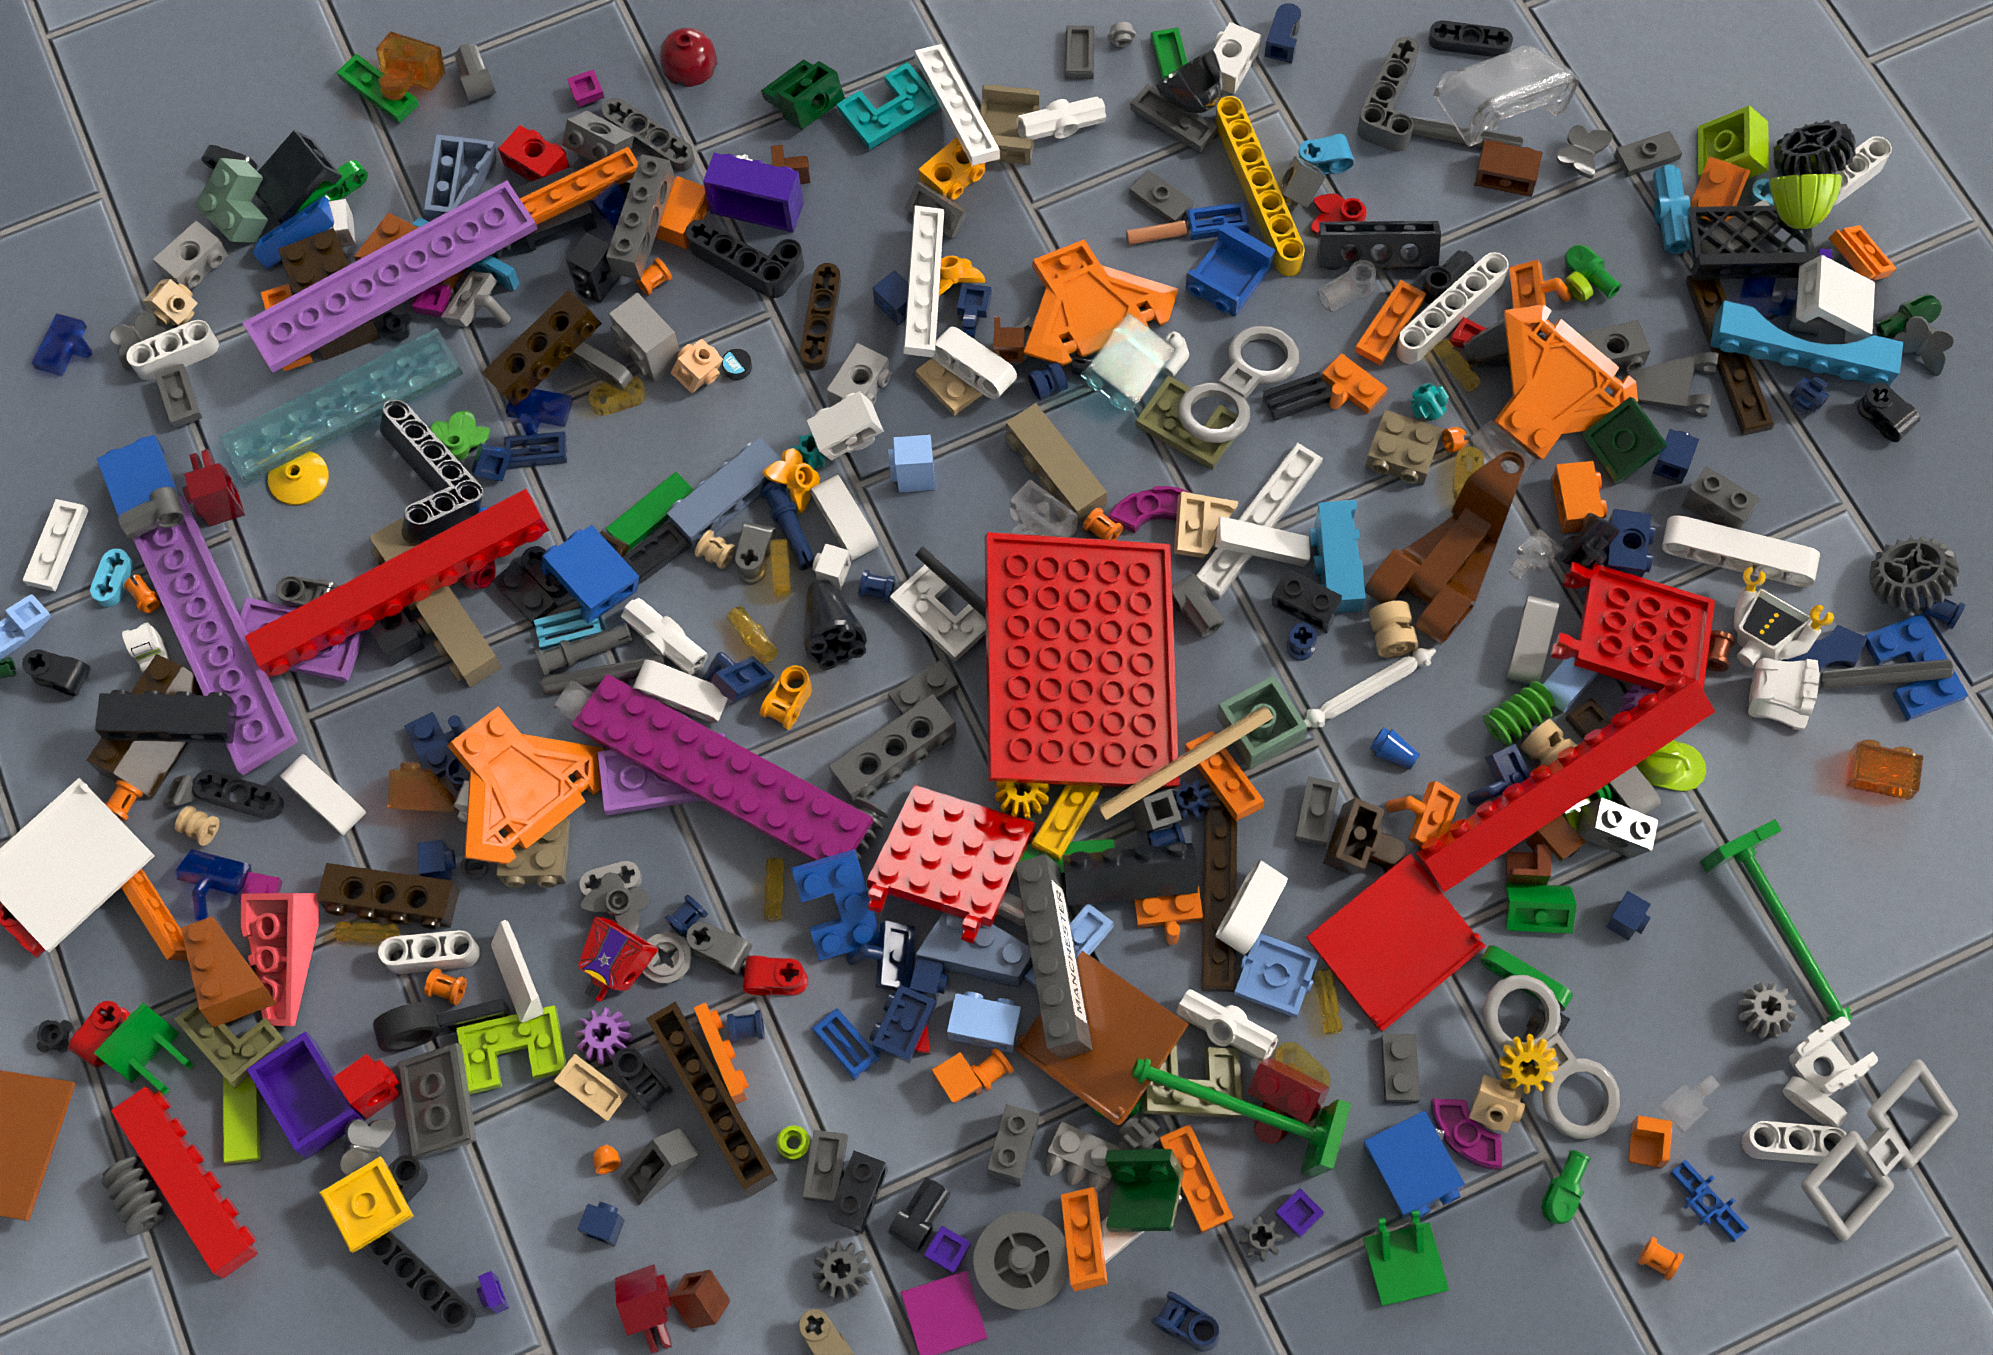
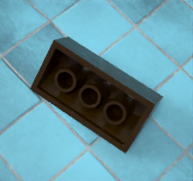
M158 654L155 655L131 694H143L144 691L152 690L161 692L163 695H176V692L188 691L195 695L204 696L192 672ZM101 738L87 758V761L100 774L114 781H117V779L125 781L142 791L143 795L153 799L189 742L103 740Z

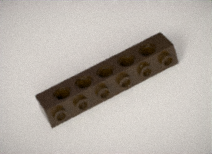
M676 1001L647 1017L649 1025L747 1197L753 1196L778 1181Z

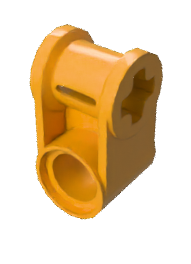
M794 665L782 672L774 688L763 701L760 708V716L773 718L782 723L783 728L787 730L793 727L803 706L812 693L809 675L803 667ZM800 679L804 681L803 685L799 688L793 689L789 687L790 683L794 680Z

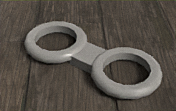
M1254 326L1244 329L1234 336L1228 347V360L1231 367L1222 376L1219 383L1207 382L1194 386L1183 395L1178 405V417L1183 428L1193 437L1210 443H1223L1233 440L1242 434L1250 421V407L1246 401L1247 397L1258 384L1271 385L1286 380L1294 373L1299 364V350L1293 339L1286 333L1271 326ZM1257 339L1269 340L1283 348L1287 360L1278 369L1260 371L1244 362L1241 356V349L1250 341ZM1208 396L1220 397L1228 400L1235 407L1238 417L1229 427L1210 429L1200 425L1193 418L1191 407L1201 398Z
M1513 975L1499 981L1487 994L1483 1006V1024L1490 1039L1501 1050H1503L1504 1045H1510L1515 1048L1513 1039H1510L1503 1032L1498 1022V1008L1506 994L1515 989H1526L1533 992L1541 999L1546 1016L1543 1030L1534 1038V1044L1544 1038L1547 1041L1546 1049H1554L1556 1052V1056L1552 1060L1558 1063V1070L1551 1072L1554 1076L1553 1083L1545 1082L1544 1090L1542 1091L1543 1109L1549 1122L1561 1134L1574 1139H1592L1606 1132L1616 1120L1620 1108L1619 1088L1613 1075L1598 1062L1587 1058H1575L1557 1033L1561 1023L1560 1005L1554 992L1545 983L1528 975ZM1575 1072H1585L1595 1077L1600 1082L1605 1095L1602 1113L1594 1122L1587 1125H1576L1569 1122L1562 1115L1558 1106L1557 1094L1560 1084L1567 1076Z

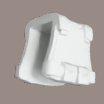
M1769 658L1758 660L1753 671L1750 687L1748 714L1756 718L1772 719L1791 726L1795 730L1804 731L1817 699L1820 675L1818 660L1806 659V661L1794 662L1776 661Z
M1839 1017L1834 1022L1830 1021L1814 1033L1808 1035L1795 1048L1794 1053L1789 1056V1062L1798 1075L1827 1096H1830L1839 1089L1842 1090L1848 1087L1854 1081L1863 1077L1878 1062L1877 1056L1872 1052L1851 1066L1831 1041L1851 1024L1845 1017ZM1816 1059H1825L1830 1063L1832 1071L1829 1076H1821L1816 1073L1813 1066Z

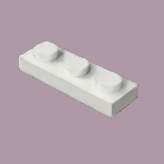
M55 500L22 580L27 586L56 592L89 511L85 505Z

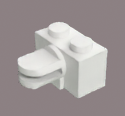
M860 391L846 395L841 402L830 408L819 410L814 417L807 420L819 451L831 461L846 452L851 453L852 451L868 447L875 441V436L884 432L872 402Z

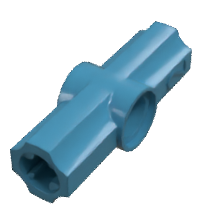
M1663 165L1653 173L1656 193L1654 206L1656 223L1661 224L1664 250L1670 252V254H1681L1691 248L1687 218L1690 199L1687 195L1684 196L1680 168H1676L1674 165Z

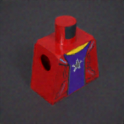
M595 917L578 963L579 969L592 976L585 994L602 1002L609 988L622 991L629 990L659 948L611 919Z

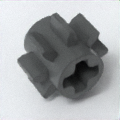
M1134 1115L1119 1129L1118 1133L1123 1139L1118 1145L1123 1150L1153 1149L1160 1140L1155 1135V1132L1160 1127L1150 1116L1144 1117L1141 1120L1137 1115Z
M1258 1216L1255 1226L1252 1227L1247 1223L1244 1224L1243 1229L1249 1236L1240 1238L1239 1244L1248 1245L1247 1258L1256 1254L1260 1255L1261 1262H1265L1266 1254L1269 1251L1273 1255H1278L1279 1249L1273 1244L1274 1242L1281 1241L1283 1235L1275 1234L1273 1230L1275 1221L1267 1225L1262 1223L1261 1217ZM1257 1232H1262L1264 1238H1269L1264 1247L1260 1246L1259 1241H1253Z

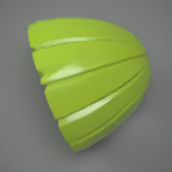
M1839 174L1801 175V177L1790 175L1769 179L1772 200L1782 221L1796 229H1809L1820 224L1830 213L1837 200L1842 176Z

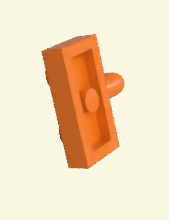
M1538 259L1509 267L1513 309L1537 305L1546 306L1545 293L1555 291L1563 302H1568L1572 299V293L1560 278L1543 281L1542 265Z
M1342 353L1322 373L1321 379L1332 387L1329 405L1335 410L1339 409L1349 399L1368 414L1388 392V388Z
M1432 781L1427 785L1422 802L1412 796H1406L1387 801L1386 809L1390 813L1408 809L1417 814L1408 840L1421 847L1427 840L1434 837L1439 838L1448 832L1461 796L1441 783Z
M1199 886L1198 893L1134 899L1137 928L1164 926L1166 942L1169 945H1175L1179 941L1180 926L1178 924L1203 921Z

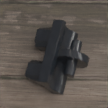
M1588 513L1582 520L1583 528L1577 536H1570L1563 543L1564 551L1559 556L1563 563L1571 565L1572 562H1576L1590 569L1595 561L1603 563L1607 559V554L1604 551L1619 534L1620 530L1616 525L1593 513Z

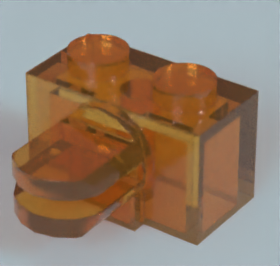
M390 31L376 48L380 70L383 73L379 83L381 92L387 99H402L412 85L432 91L446 73L439 46Z

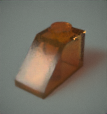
M400 762V767L389 770L388 809L454 812L458 810L454 806L457 798L430 769L420 768V763Z

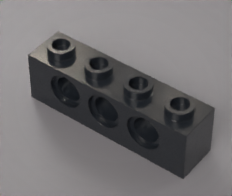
M1438 221L1319 222L1317 249L1319 267H1325L1329 270H1337L1341 267H1355L1356 269L1366 270L1371 267H1385L1387 269L1415 267L1417 269H1428L1432 266H1439L1441 230ZM1377 244H1383V245H1385V246H1384L1383 248H1381V249H1373V248H1372L1373 246H1375V245H1377ZM1406 244H1414V247L1411 249L1402 248ZM1345 245H1355V247L1350 250L1343 249Z

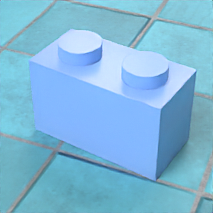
M931 435L893 437L894 449H888L889 466L891 469L892 482H898L899 493L935 490Z
M967 991L964 992V995L955 994L947 1029L948 1040L990 1049L996 1047L1000 1051L1013 1053L1021 1020V1007L1016 1006V1002L1005 998H997L996 1001L983 999V995Z

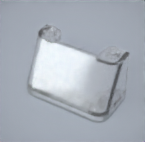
M1522 45L1514 51L1457 71L1444 73L1439 78V83L1433 95L1468 147L1481 143L1482 138L1480 134L1488 127L1492 131L1496 130L1502 119L1538 106H1542L1545 111H1550L1553 116L1564 113L1577 89L1579 80L1571 69L1536 47Z

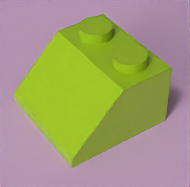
M1749 105L1699 125L1698 176L1701 178L1709 156L1751 170L1747 179L1768 172V121Z

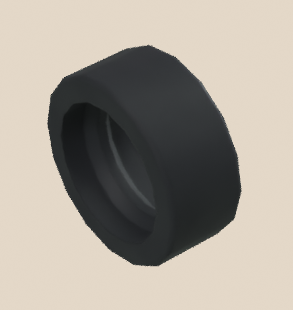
M426 1002L411 1003L390 1009L378 1016L373 1022L378 1047L382 1051L387 1052L403 1051L423 1045L433 1040L441 1032L436 1009L433 1004Z

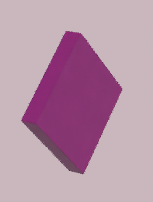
M967 1271L901 1292L919 1355H941L988 1340Z

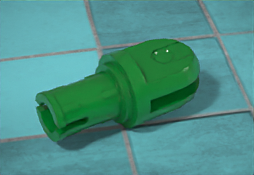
M1577 244L1570 247L1566 252L1565 264L1572 273L1579 272L1589 283L1592 282L1608 299H1611L1620 291L1621 283L1617 282L1604 269L1605 261L1588 246Z
M1570 1150L1560 1177L1551 1178L1541 1206L1543 1216L1549 1222L1565 1224L1574 1217L1584 1194L1580 1183L1591 1160L1586 1154Z

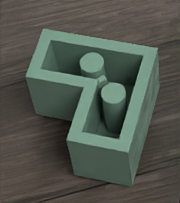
M220 158L195 206L233 242L256 243L268 221V218L251 202L263 177L246 160Z

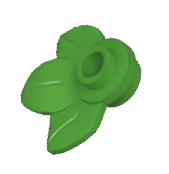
M467 410L456 412L450 417L449 422L434 421L430 428L458 461L468 456L470 448L477 447L480 443L484 444L490 435V428L476 427L474 415Z

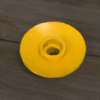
M294 450L285 453L273 463L268 473V486L273 496L284 504L295 506L307 504L318 498L325 490L329 480V471L324 460L318 454L308 450ZM300 470L297 475H291L293 472Z

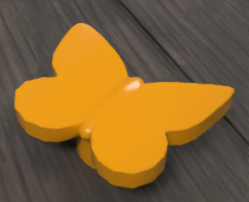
M946 256L941 259L939 296L949 289L952 284L958 282L985 283L984 275L978 269L972 267L970 260L957 256Z
M795 449L785 450L782 453V461L773 462L762 471L763 476L767 479L787 485L786 487L790 489L792 502L797 506V513L804 512L811 499L810 488L818 485L820 482L819 474L810 465L803 463L802 455Z

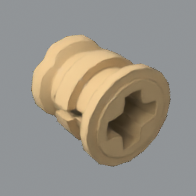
M708 530L698 542L694 554L697 558L705 556L707 562L711 564L717 563V567L722 570L732 560L736 546L725 544L726 541L723 538H715L714 531Z
M186 806L177 817L175 830L179 833L186 832L187 837L193 840L197 839L199 845L205 846L216 835L220 821L218 817L211 816L207 818L208 814L202 811L197 812L196 808L192 806Z

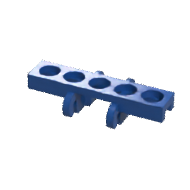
M1686 1159L1670 1173L1693 1198L1691 1200L1687 1197L1685 1199L1687 1204L1683 1208L1687 1209L1690 1207L1701 1219L1699 1222L1700 1226L1704 1222L1709 1225L1711 1223L1709 1218L1711 1217L1733 1242L1749 1229L1743 1220L1729 1207L1736 1200L1731 1198L1725 1204L1708 1186L1715 1179L1713 1175L1705 1181ZM1684 1168L1690 1172L1691 1177L1688 1181L1679 1173L1680 1169ZM1699 1182L1701 1185L1695 1190L1691 1183ZM1705 1195H1711L1715 1199L1713 1207L1704 1205L1703 1197ZM1724 1211H1726L1728 1215L1726 1220H1723L1720 1217V1215ZM1730 1221H1734L1739 1225V1233L1736 1234L1728 1226Z

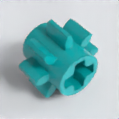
M1426 383L1412 393L1414 399L1411 400L1413 404L1410 408L1416 418L1423 416L1427 421H1433L1447 411L1445 405H1448L1447 399L1449 396L1443 386L1436 388L1432 383Z
M812 432L805 436L799 435V445L792 446V449L800 452L803 463L810 465L813 469L819 466L825 467L824 459L826 456L819 451Z

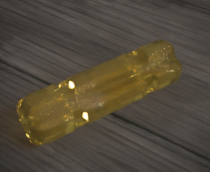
M1448 339L1438 342L1435 345V353L1440 359H1445L1443 363L1456 379L1462 380L1460 384L1464 389L1472 391L1477 388L1480 378L1474 371H1470L1471 367L1457 350H1453L1454 346Z
M772 857L766 860L768 875H765L764 901L767 904L764 905L763 915L767 921H779L782 918V907L780 904L783 902L784 878L781 874H784V862L782 858Z
M337 922L334 930V937L338 941L354 939V942L380 943L381 940L384 941L387 938L400 935V928L396 924H384L382 927L377 923L354 922L352 925L350 922Z
M1330 969L1316 971L1314 981L1315 986L1319 988L1317 989V997L1321 1017L1324 1018L1322 1022L1324 1033L1326 1035L1341 1033L1343 1026L1341 1017H1338L1340 1011L1336 990L1332 986L1334 982L1332 971Z

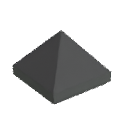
M183 775L174 778L163 802L164 807L170 808L196 801L191 776Z

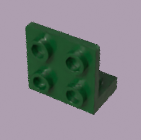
M1107 1150L1105 1163L1115 1180L1106 1222L1108 1231H1172L1184 1173L1173 1150Z

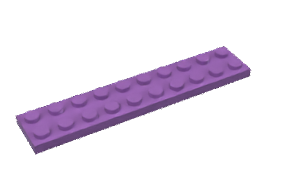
M505 181L242 323L270 370L274 373L538 228L509 182Z
M179 496L185 516L182 523L170 528L159 526L133 540L203 695L208 696L210 692H222L230 696L237 706L233 743L225 744L238 772L245 775L296 744L298 740L267 673L258 667L244 637L248 632L187 501Z

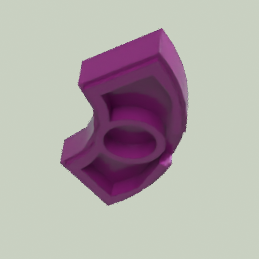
M1155 486L1152 489L1139 493L1134 492L1122 499L1110 512L1108 518L1115 524H1122L1124 529L1136 533L1142 525L1151 520L1165 518L1176 521L1178 495L1181 492H1190L1170 486Z
M1432 1098L1431 1109L1436 1127L1450 1148L1474 1165L1501 1171V1134L1489 1132L1478 1125L1475 1120L1470 1119L1466 1100Z

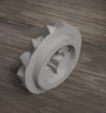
M670 932L659 933L649 938L647 942L659 948L662 953L664 952L667 955L674 953L671 957L674 967L671 968V966L665 963L658 965L661 958L657 951L643 970L644 975L656 984L666 983L670 985L678 979H683L684 974L691 968L692 952L686 940Z

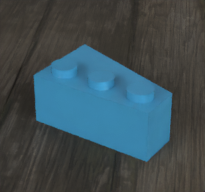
M1357 500L1319 502L1314 528H1309L1310 546H1316L1317 556H1313L1314 574H1320V585L1342 595V601L1335 613L1362 611L1366 599L1362 559L1359 558L1357 540L1360 539L1359 529H1355L1354 523Z

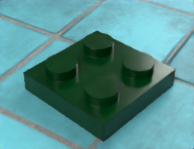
M1631 396L1581 434L1614 482L1618 484L1668 447V444L1638 402Z

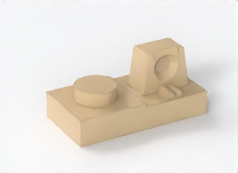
M576 1054L570 1058L553 1081L606 1122L609 1121L628 1095V1093Z

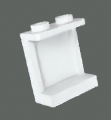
M1820 255L1799 266L1796 319L1806 323L1819 316L1845 329V342L1852 343L1872 335L1875 282Z

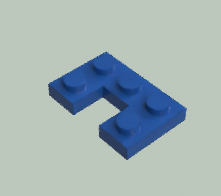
M1923 613L1865 635V637H1868L1865 645L1877 666L1906 656L1909 663L1948 659ZM1955 670L1951 678L1916 681L1897 688L1892 693L1907 721L1963 701L1968 696Z
M855 849L791 868L801 902L834 893L841 918L809 927L819 961L851 952L865 944L874 945L879 943L878 925L874 912L868 910L870 898H868V891Z

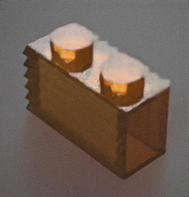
M1875 740L1857 742L1850 750L1846 786L1848 788L1853 787L1854 789L1866 790L1867 792L1872 791L1881 795L1885 794L1911 800L1920 789L1924 757L1923 755L1915 754L1908 747L1900 746L1894 749L1881 747V743Z

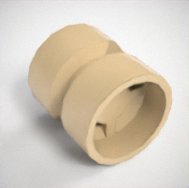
M1385 602L1369 611L1372 631L1377 633L1374 639L1380 657H1401L1418 648L1415 629L1410 626L1412 624V616L1407 602Z
M1548 719L1525 739L1520 748L1532 760H1540V766L1549 765L1558 759L1557 755L1564 749L1576 747L1577 745L1570 738L1563 739L1564 732L1551 719Z

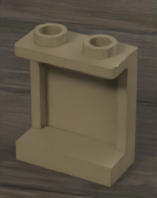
M999 84L983 85L980 115L1000 149V159L993 161L1031 165L1035 139L1020 138L1016 121L1019 115L1040 110L1039 90H1032L1027 87H1004Z

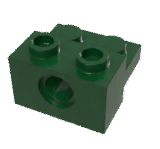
M805 59L761 90L763 98L781 109L784 119L801 130L845 99L837 71L820 61L813 65Z

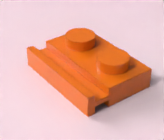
M1709 156L1691 200L1690 207L1737 206L1751 170ZM1728 216L1724 221H1728L1732 216ZM1698 217L1700 219L1712 222L1707 217Z
M1860 225L1843 228L1841 232L1836 230L1828 238L1858 274L1872 279V281L1889 277L1897 269Z

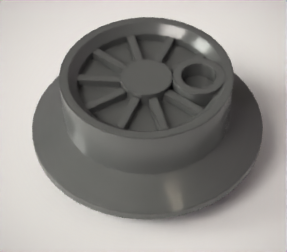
M1012 1212L995 1219L981 1233L974 1250L973 1265L980 1287L994 1302L1014 1310L1034 1309L1051 1301L1061 1291L1069 1274L1066 1239L1062 1232L1047 1218L1031 1212Z

